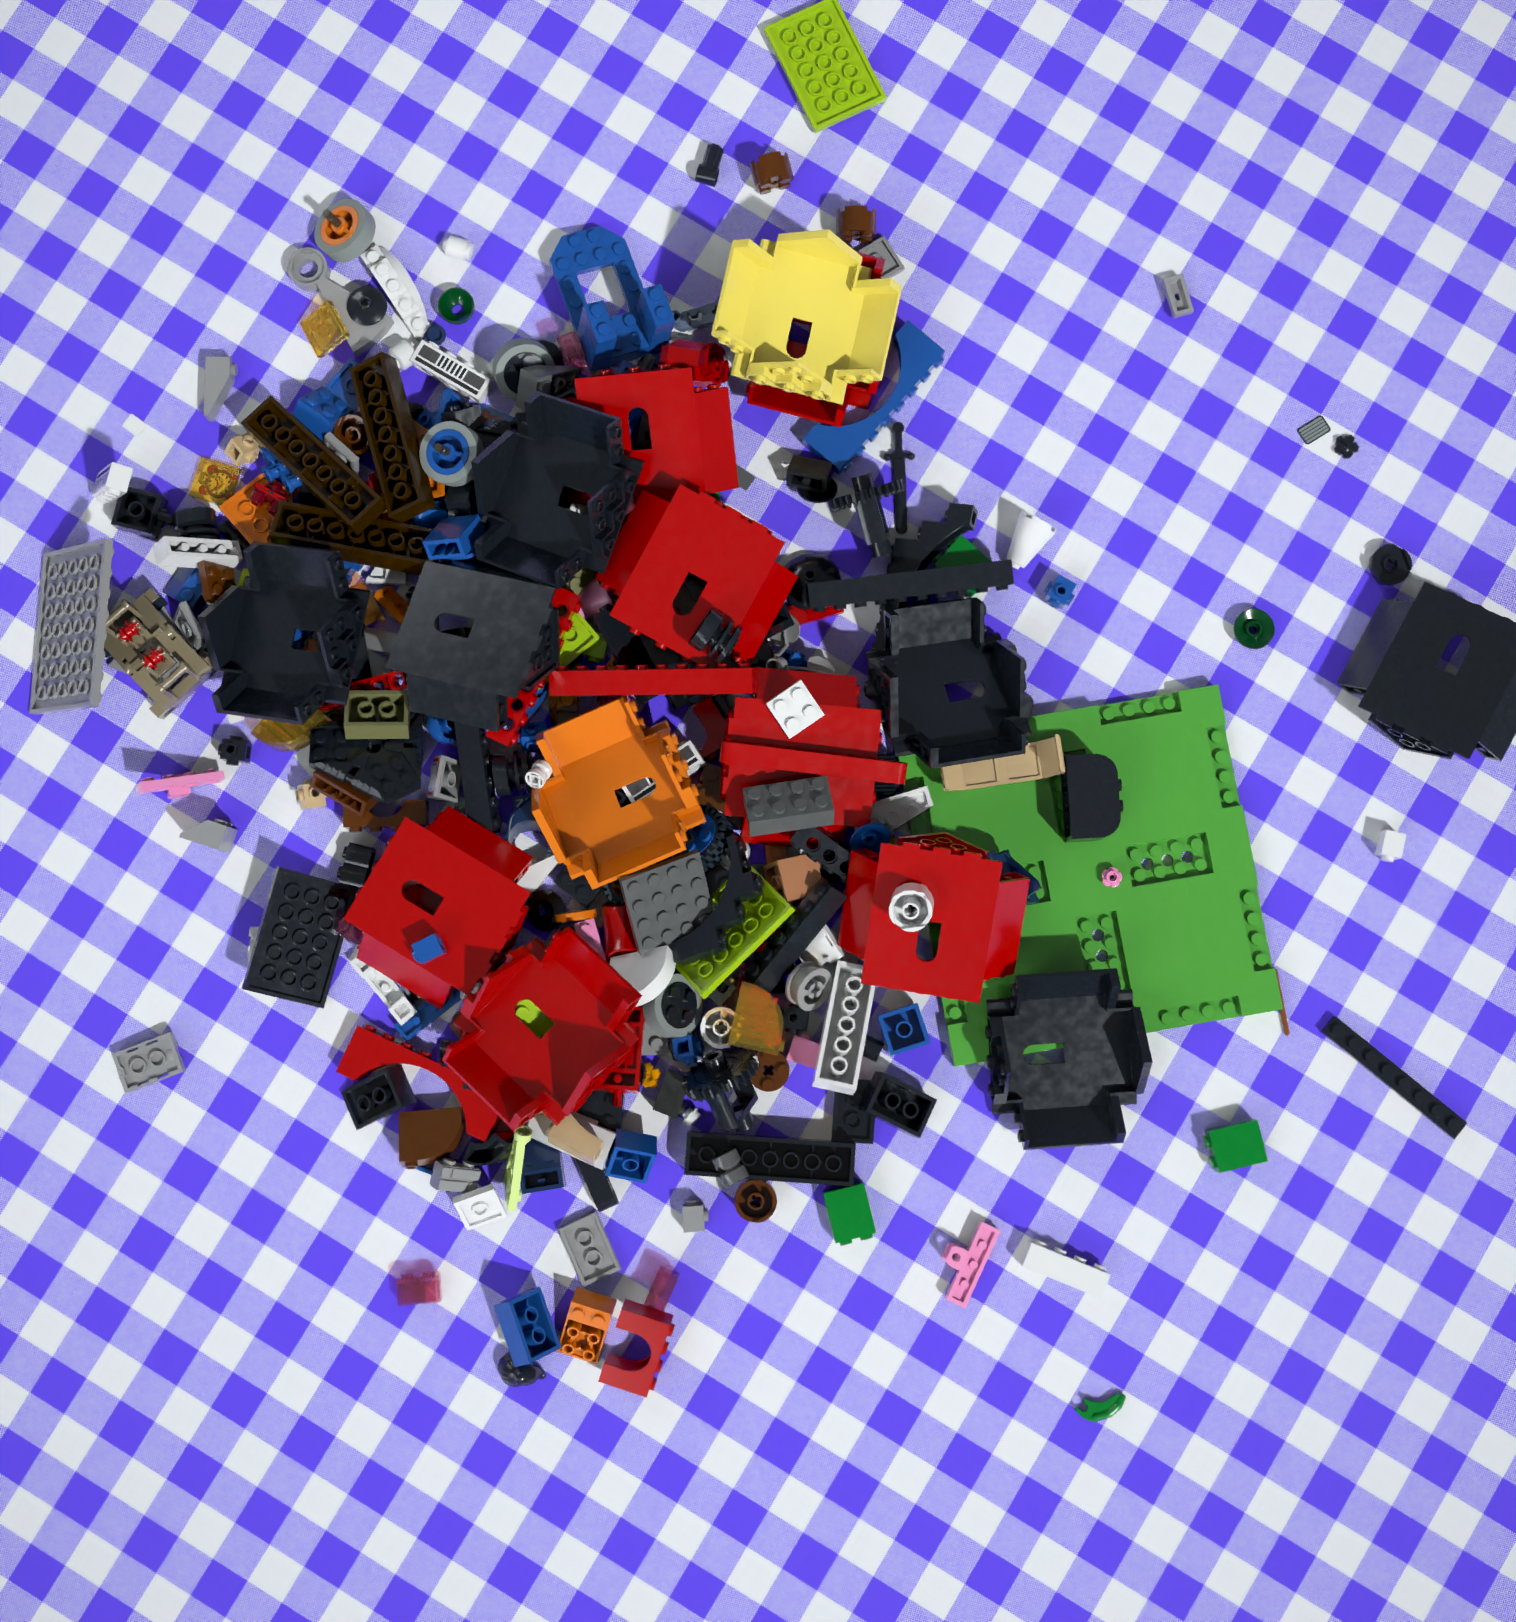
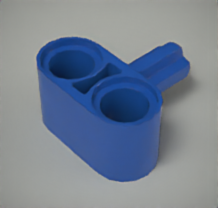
M435 501L436 507L413 517L412 523L416 526L435 528L442 518L448 517L446 503Z

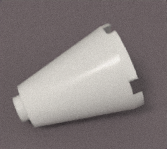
M1021 511L1006 557L1007 560H1012V567L1017 570L1020 567L1025 568L1057 530L1033 515L1032 517L1026 515L1027 512Z

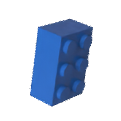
M541 1287L526 1290L494 1305L514 1367L531 1364L561 1348Z

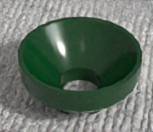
M455 287L442 293L438 300V311L446 322L460 325L466 323L473 316L475 305L468 291ZM461 305L464 311L460 315H455L452 313L453 307Z

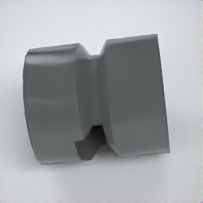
M736 1148L711 1160L716 1171L721 1172L720 1179L724 1187L731 1186L749 1176L745 1165L740 1164L741 1157Z

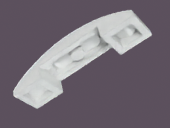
M357 956L349 962L385 1003L390 1013L400 1025L406 1023L418 1012L395 981L357 959Z

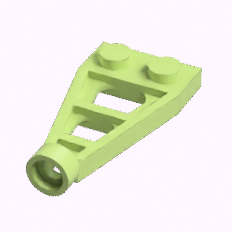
M525 1125L515 1130L512 1149L505 1169L503 1185L507 1211H516L517 1202H521L520 1182L525 1145L532 1137V1129Z

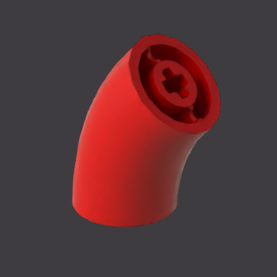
M608 901L603 903L601 907L605 937L606 962L610 965V957L637 952L625 904L620 905Z

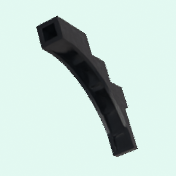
M735 835L726 837L731 856L730 870L724 892L717 906L698 928L670 944L674 962L685 966L727 951L728 937L724 930L746 923V910L742 902L764 895L762 890L764 887L763 880L760 875L751 871V864L746 858V844L743 839Z

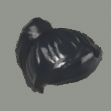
M510 1353L500 1358L497 1367L502 1381L512 1387L528 1386L535 1383L538 1379L541 1380L546 1377V1373L541 1368L534 1366L533 1363L514 1367Z

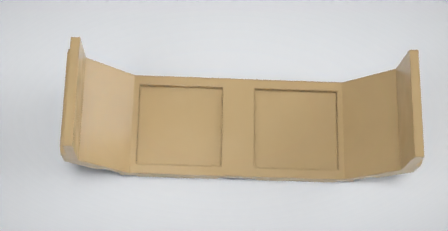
M1055 734L1052 738L1028 743L1026 754L940 767L943 791L971 790L1045 779L1065 774L1060 735Z

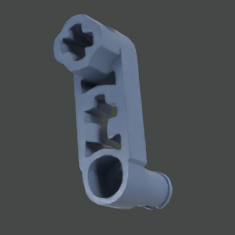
M718 302L682 313L673 310L674 328L679 332H690L713 325ZM699 313L705 316L701 322L696 319L699 317ZM689 316H690L692 319H695V320H692L693 325H691V320H690Z

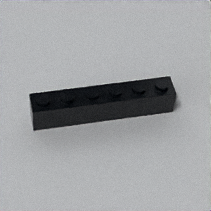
M821 877L814 885L812 890L744 972L753 985L770 994L848 898L837 885L824 877Z

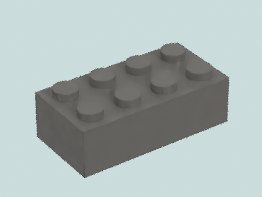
M827 776L743 788V803L750 837L834 825V806Z

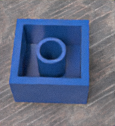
M322 386L298 399L293 416L311 433L324 441V436L329 431L334 435L336 422L341 417L353 413L354 409Z
M918 1003L876 1016L889 1056L931 1043Z
M616 1128V1136L605 1163V1176L646 1184L657 1155V1136Z

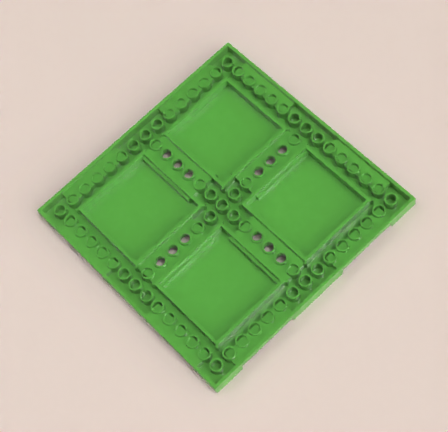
M1218 684L1101 706L1095 705L1031 716L1028 721L1031 729V736H1027L1028 743L1052 738L1055 734H1058L1061 739L1063 757L1066 755L1101 754L1114 762L1118 772V779L1122 781V791H1119V798L1123 800V812H1121V820L1117 830L1098 841L1065 843L1060 775L971 790L943 791L940 767L930 769L916 754L897 757L899 762L908 763L905 784H902L903 793L928 785L934 804L909 820L911 836L947 832L989 851L988 853L995 851L998 854L1008 849L1012 858L1033 875L1041 885V889L1035 892L1039 902L1028 904L1025 907L1014 974L1006 975L1004 978L995 977L990 978L988 981L983 980L980 1003L941 997L954 1067L986 1061V1055H989L988 1039L985 1036V1026H988L986 1000L1009 998V995H1011L1010 986L1014 984L1015 975L1117 968L1121 985L1120 990L1132 989L1133 1005L1141 1008L1146 1033L1283 1009L1276 970L1272 967L1257 886L1259 885L1243 805H1240L1224 726L1226 725ZM1184 851H1188L1192 855V860L1189 863L1182 860V853ZM1163 855H1169L1172 858L1170 866H1165L1162 863ZM1144 858H1148L1152 862L1149 870L1144 869L1141 865ZM1110 867L1117 868L1118 872L1122 874L1120 884L1114 888L1106 886L1102 882V872ZM929 921L927 925L934 958L938 950L942 923ZM1096 929L1103 933V938L1100 941H1095L1092 937V933ZM1099 950H1104L1107 954V958L1103 962L1098 961L1096 958V953ZM1064 1044L1030 1045L1025 1048L1023 1054L1062 1048Z

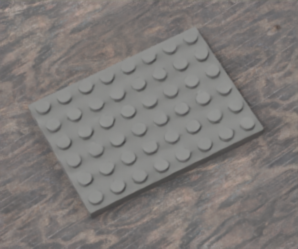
M105 538L43 553L29 714L40 715L99 707L102 699L100 692L101 682L104 676L102 667L105 659L104 643L107 637L106 620L109 616L107 608L108 599L111 594L109 588L112 576L111 561L114 555L113 540Z

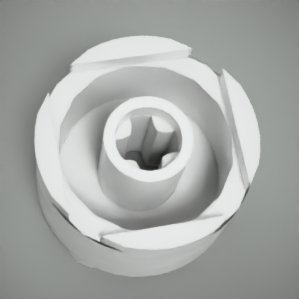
M911 882L897 887L889 905V915L892 922L908 932L923 929L932 917L934 908L933 896L926 885Z

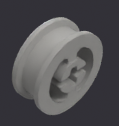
M812 961L803 962L795 967L787 979L785 986L786 997L791 1003L797 1004L805 1011L815 1010L829 996L832 987V976L828 970L819 967V965Z

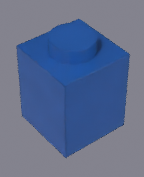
M437 933L411 945L413 948L411 951L412 956L420 964H426L448 953Z

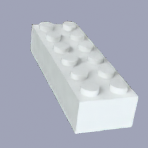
M840 960L835 965L812 1087L853 1095L857 1089L875 986L861 984L863 965Z

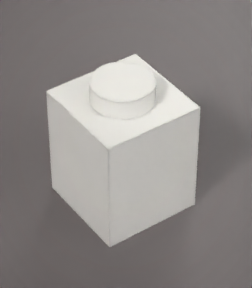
M1387 829L1380 831L1375 855L1380 856L1381 860L1386 862H1394V860L1401 859L1407 834Z

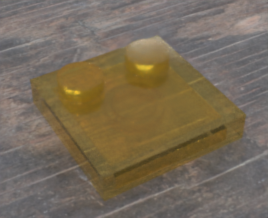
M327 300L300 323L318 358H324L350 336L332 301Z

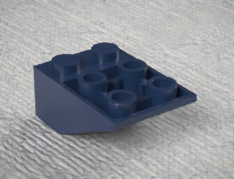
M531 1138L525 1145L520 1182L522 1194L564 1188L566 1186L561 1151Z

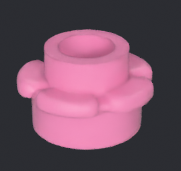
M1110 867L1102 872V882L1104 885L1114 888L1120 884L1122 874L1118 872L1117 868Z

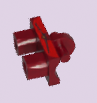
M279 481L274 485L268 482L266 487L255 482L253 485L254 492L250 501L256 507H261L265 501L270 503L267 507V512L275 517L280 500L288 502V499L285 498L287 492L282 490L283 484Z

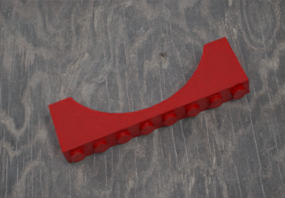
M365 1024V1026L356 1027L336 1070L337 1073L352 1080H361L379 1068L394 1064H410L429 1070L446 1082L459 1099L465 1115L466 1133L484 1142L490 1139L499 1123L500 1117L473 1090L462 1089V1080L449 1067H442L440 1061L431 1058L432 1054L427 1051L413 1050L414 1046L410 1043L402 1041L400 1044L394 1041L395 1037L384 1032L383 1035L377 1033V1028Z

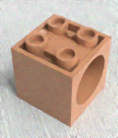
M806 854L777 860L763 867L766 881L788 903L803 900L821 878L820 862L812 861Z

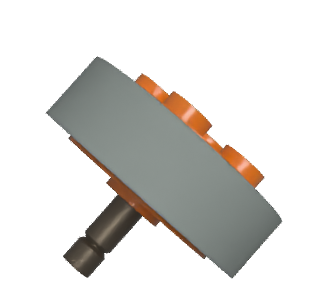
M353 199L337 201L324 210L320 216L314 232L315 242L334 261L347 262L360 256L372 242L376 228L375 220L371 213L358 201Z

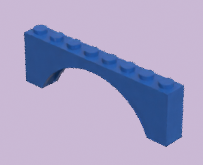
M909 320L894 337V343L899 356L900 373L897 385L886 403L866 419L841 426V428L815 424L803 438L802 445L820 460L833 462L831 469L838 475L842 471L846 472L853 464L851 461L854 457L862 455L866 449L864 446L869 441L872 443L879 435L877 431L882 426L885 428L891 422L892 414L895 411L897 413L901 411L905 405L904 401L908 396L912 398L918 391L917 386L921 382L925 383L931 376V370L934 367L936 369L939 368L945 360L943 358L945 350Z

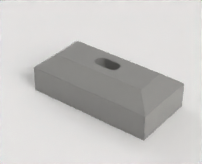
M1183 273L1163 278L1162 284L1173 319L1192 314L1194 309Z

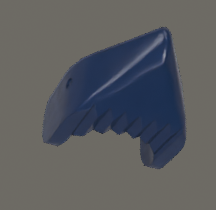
M531 797L517 807L508 819L504 840L511 844L516 836L526 831L539 832L543 835L532 814ZM547 842V854H553Z

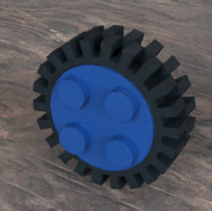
M702 806L701 808L707 822L693 827L696 839L686 846L687 850L677 853L673 857L697 849L700 852L703 869L707 871L708 866L711 868L715 867L714 861L718 863L722 861L720 858L721 854L727 855L728 852L725 851V848H728L726 837L731 836L733 828L730 827L732 826L731 822L719 811L709 806H706L705 809Z

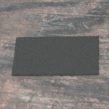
M736 464L738 485L746 491L756 477Z

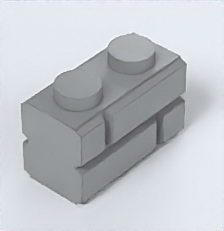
M444 1158L443 1161H435L430 1185L440 1191L467 1193L477 1189L481 1169L464 1161L456 1163L454 1159Z

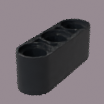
M576 1158L598 1211L602 1212L619 1204L608 1176H605V1168L601 1170Z

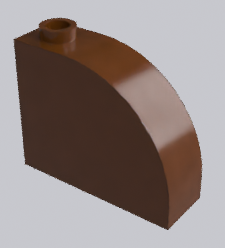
M317 770L313 772L310 787L361 817L379 802L351 788V783L348 781L343 784Z
M462 1107L399 1112V1163L402 1167H405V1169H416L418 1166L430 1165L435 1163V1161H441L450 1155L460 1143L464 1133L465 1115Z

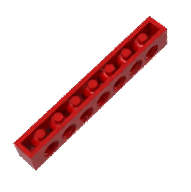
M555 588V594L551 603L555 608H567V614L559 616V642L561 650L565 641L562 638L565 632L569 633L573 625L571 619L574 613L578 614L582 602H580L581 598L579 595L564 588L560 590ZM547 677L530 691L524 692L520 689L517 698L507 697L508 719H513V727L511 729L503 727L498 732L488 730L485 736L511 748L512 744L515 745L520 736L518 733L520 726H525L529 717L527 712L530 707H534L538 698L536 693L539 688H543ZM521 700L523 702L522 708L517 711L513 710V702Z

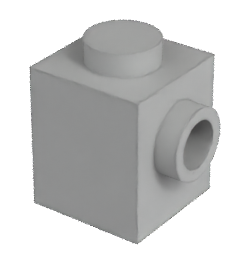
M699 1200L686 1201L687 1205L682 1206L684 1233L705 1231V1221H709L708 1208L704 1209V1203L699 1204Z

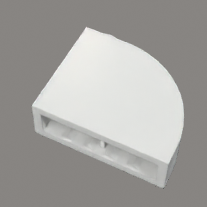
M668 945L656 947L643 955L633 952L610 957V965L642 995L635 1007L646 1004L656 998L669 984L676 966L672 950Z

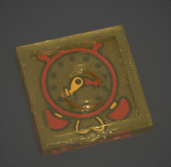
M202 457L189 495L221 505L234 495L242 470Z

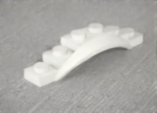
M372 240L368 248L360 255V258L376 278L414 338L419 341L426 336V330L431 325L427 320L418 290L400 261L390 251L377 246Z

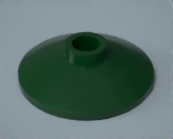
M1248 609L1236 618L1233 630L1235 638L1242 646L1249 649H1260L1272 640L1275 626L1272 618L1266 612L1260 609ZM1250 627L1255 629V634L1249 632Z

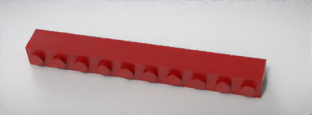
M729 663L717 664V668H709V664H696V668H689V664H676V668L669 669L668 664L656 665V669H648V665H635L636 669H628V665H615V669H608V665L595 666L596 670H588V666H576V670H568V666H559L549 674L550 696L757 693V667H750V663H737V667L730 668Z

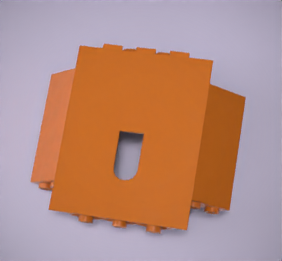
M624 695L536 734V743L553 771L542 788L535 789L531 787L532 814L558 863H564L567 866L571 879L585 875L592 890L687 850L685 841H688L685 833L686 830L707 822L697 798L700 795L696 785L691 783L687 770H689L688 763L685 758L682 759L678 750L679 740L675 732H671L667 720L647 728L643 718H638L636 714L638 708L635 701H630L628 695ZM643 778H651L655 781L656 787L651 795L620 807L615 790Z

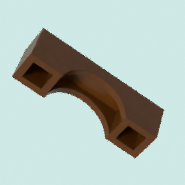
M405 800L399 812L386 818L375 816L371 810L361 817L343 806V827L353 833L362 832V829L370 828V832H382V828H391V831H397L405 816L422 827H426L429 823V802L427 800Z

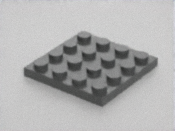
M697 849L618 878L635 945L640 955L685 937L698 928L713 912L700 852Z

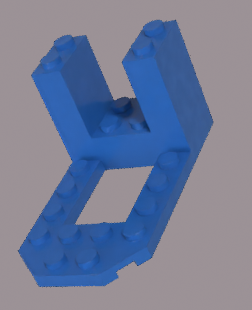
M601 226L561 237L549 260V264L589 371L593 372L621 364L622 360L631 361L645 357L646 353L652 355L660 353L662 344L669 341L675 319L661 284L643 288L626 240ZM613 266L630 312L609 317L603 300L587 304L577 275Z

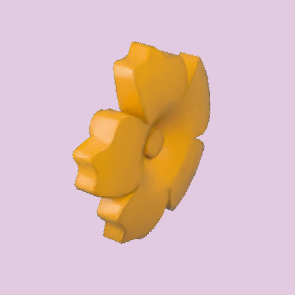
M646 1063V1078L642 1086L645 1088L648 1086L657 1087L659 1084L657 1079L660 1078L661 1072L659 1069H654L651 1063Z

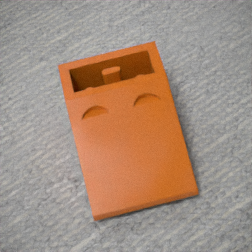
M577 1287L561 1335V1348L557 1352L597 1364L617 1299Z

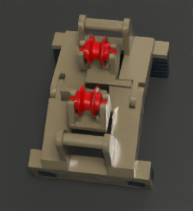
M149 588L133 603L123 599L121 601L122 604L109 614L106 620L107 637L104 643L106 658L112 656L123 670L155 701V704L149 709L158 718L165 719L212 677L217 670H213L210 656L208 655L203 659L161 614L159 610L166 606L168 602L154 589ZM171 653L180 662L179 667L162 681L160 678L177 663L169 654ZM185 672L189 674L172 690L169 688Z

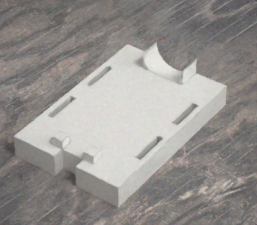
M825 925L799 958L802 963L812 961L819 965V967L826 968L825 963L827 961L829 964H832L846 954L838 946V942L828 926Z

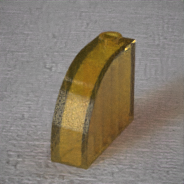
M319 709L303 725L262 719L251 734L274 750L292 752L310 745L311 729L324 723H329L331 719Z
M742 981L728 1044L778 1056V1052H783L785 1039H782L784 1023L781 1009L774 997L765 989Z

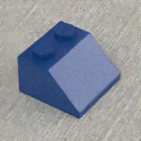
M180 567L163 593L179 603L186 601L191 611L199 614L206 604L201 595L203 591L199 569Z

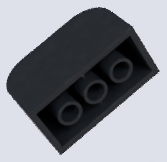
M1101 754L1066 755L1063 757L1065 774L1060 775L1065 843L1101 840L1117 830L1121 820V812H1123V800L1119 798V791H1122V781L1118 779L1117 768L1110 758Z

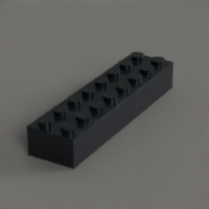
M687 1131L684 1175L720 1177L721 1172L716 1171L711 1160L736 1148L741 1157L740 1164L745 1165L749 1174L744 1179L853 1187L856 1143Z

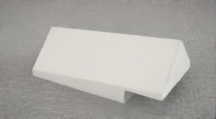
M572 1111V1116L583 1128L603 1140V1149L593 1165L603 1170L616 1132L598 1126L599 1121ZM538 1114L529 1121L527 1126L532 1129L531 1138L575 1157L548 1142L546 1131L552 1122L550 1119Z

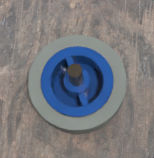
M445 421L433 426L422 439L419 450L420 463L425 473L431 479L447 486H462L473 480L471 461L484 451V447L475 431L458 422Z

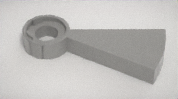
M307 247L298 249L290 256L287 265L290 278L303 291H321L356 358L376 345L394 325L392 317L385 314L380 322L371 326H363L354 322L347 312V300L351 293L329 280L331 274L330 266L320 251ZM309 263L316 264L318 271L313 277L306 278L301 275L304 265ZM365 301L362 303L363 306H367L369 304Z

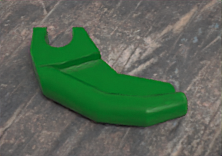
M1116 1393L1104 1402H1096L1084 1398L1082 1401L1087 1405V1408L1082 1411L1076 1407L1074 1410L1082 1418L1097 1422L1115 1415L1122 1408L1126 1396L1123 1393H1120V1395Z

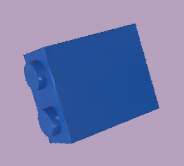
M479 514L442 518L422 542L429 560L453 561L469 559L476 555L474 542L485 533Z

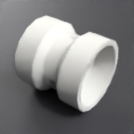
M537 760L525 775L527 784L535 789L542 788L546 780L552 775L551 765L544 760Z

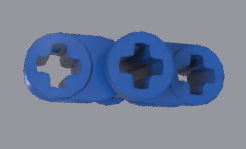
M263 447L260 448L263 459L269 465L261 467V470L269 483L279 478L288 493H292L293 489L302 485Z

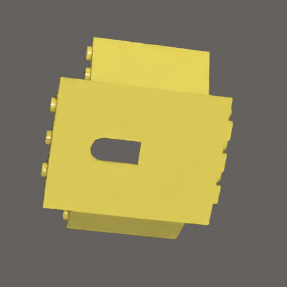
M829 229L778 234L776 242L761 239L760 247L750 239L733 240L711 335L718 339L720 344L728 346L735 353L731 376L750 380L760 385L780 388L786 392L810 396L816 400H825L843 405L847 383L882 381L902 286L892 278L871 279L872 269L861 266L862 256ZM793 318L812 323L806 352L801 358L791 357L786 350Z

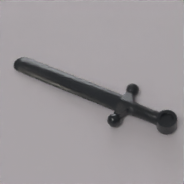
M896 422L892 426L895 452L892 454L885 453L883 459L885 461L893 459L894 481L903 479L905 486L903 493L894 495L895 528L897 533L904 534L908 529L905 459L913 460L915 454L903 452L902 433L904 425L901 422Z

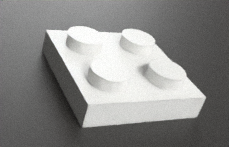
M801 679L765 703L789 739L824 716V713Z
M493 1183L453 1197V1204L467 1231L507 1217L506 1209Z

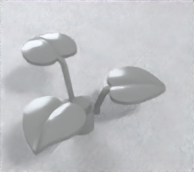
M791 615L795 625L771 637L775 645H784V647L777 654H774V658L766 662V668L836 674L832 664L821 656L810 657L807 661V667L788 666L787 660L780 657L789 647L788 642H795L800 635V625L794 616Z

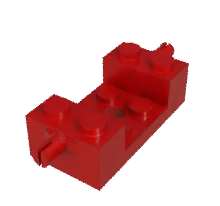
M643 1006L635 1007L626 1021L641 1037L627 1053L629 1056L618 1068L615 1067L607 1076V1080L597 1089V1091L613 1093L612 1106L616 1107V1104L617 1107H621L622 1094L639 1093L640 1068L643 1032L645 1031Z

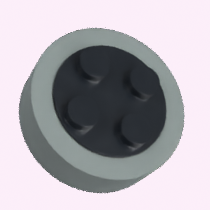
M517 338L507 342L498 350L493 360V376L500 391L507 398L517 401L521 368L533 365L555 366L550 353L544 345L530 338Z
M673 974L667 987L656 998L643 1004V1014L647 1025L655 1034L665 1038L689 1035L696 1029L702 1016V997L682 974Z

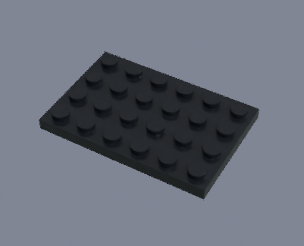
M277 867L241 989L324 1009L348 925L344 917L355 900L358 888Z

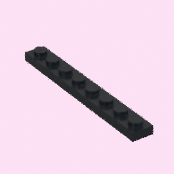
M1332 1016L1321 1030L1323 1035L1452 1139H1455L1466 1126L1467 1122L1336 1016Z

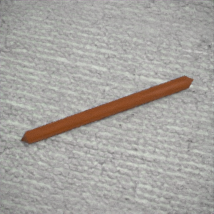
M1275 968L1283 1009L1280 1010L1284 1034L1288 1036L1290 1032L1279 982L1278 971Z

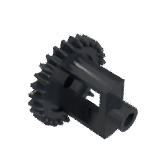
M871 473L851 478L855 492L827 500L830 511L834 513L841 509L845 510L846 505L848 508H851L852 503H854L857 507L866 543L870 545L873 558L892 553L889 541L890 533L880 499H882V494L884 497H889V494L903 493L905 491L903 479L874 486Z
M734 1046L730 1050L726 1048L723 1052L721 1050L712 1051L703 1058L702 1062H697L696 1066L690 1067L691 1071L686 1072V1076L682 1078V1087L690 1099L702 1102L704 1098L708 1102L721 1130L735 1129L737 1132H744L754 1126L755 1121L750 1110L758 1100V1096L751 1081L752 1076H756V1072L759 1071L760 1062L753 1048L749 1049L748 1046L737 1048ZM733 1088L737 1098L730 1105L725 1091L732 1094L731 1089Z

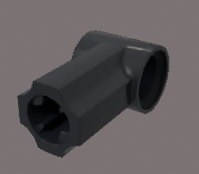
M714 143L707 144L702 164H699L697 168L695 182L712 187L716 186L719 166L724 153V149Z

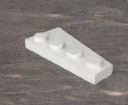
M928 785L872 803L870 823L884 824L891 832L932 807L934 804Z

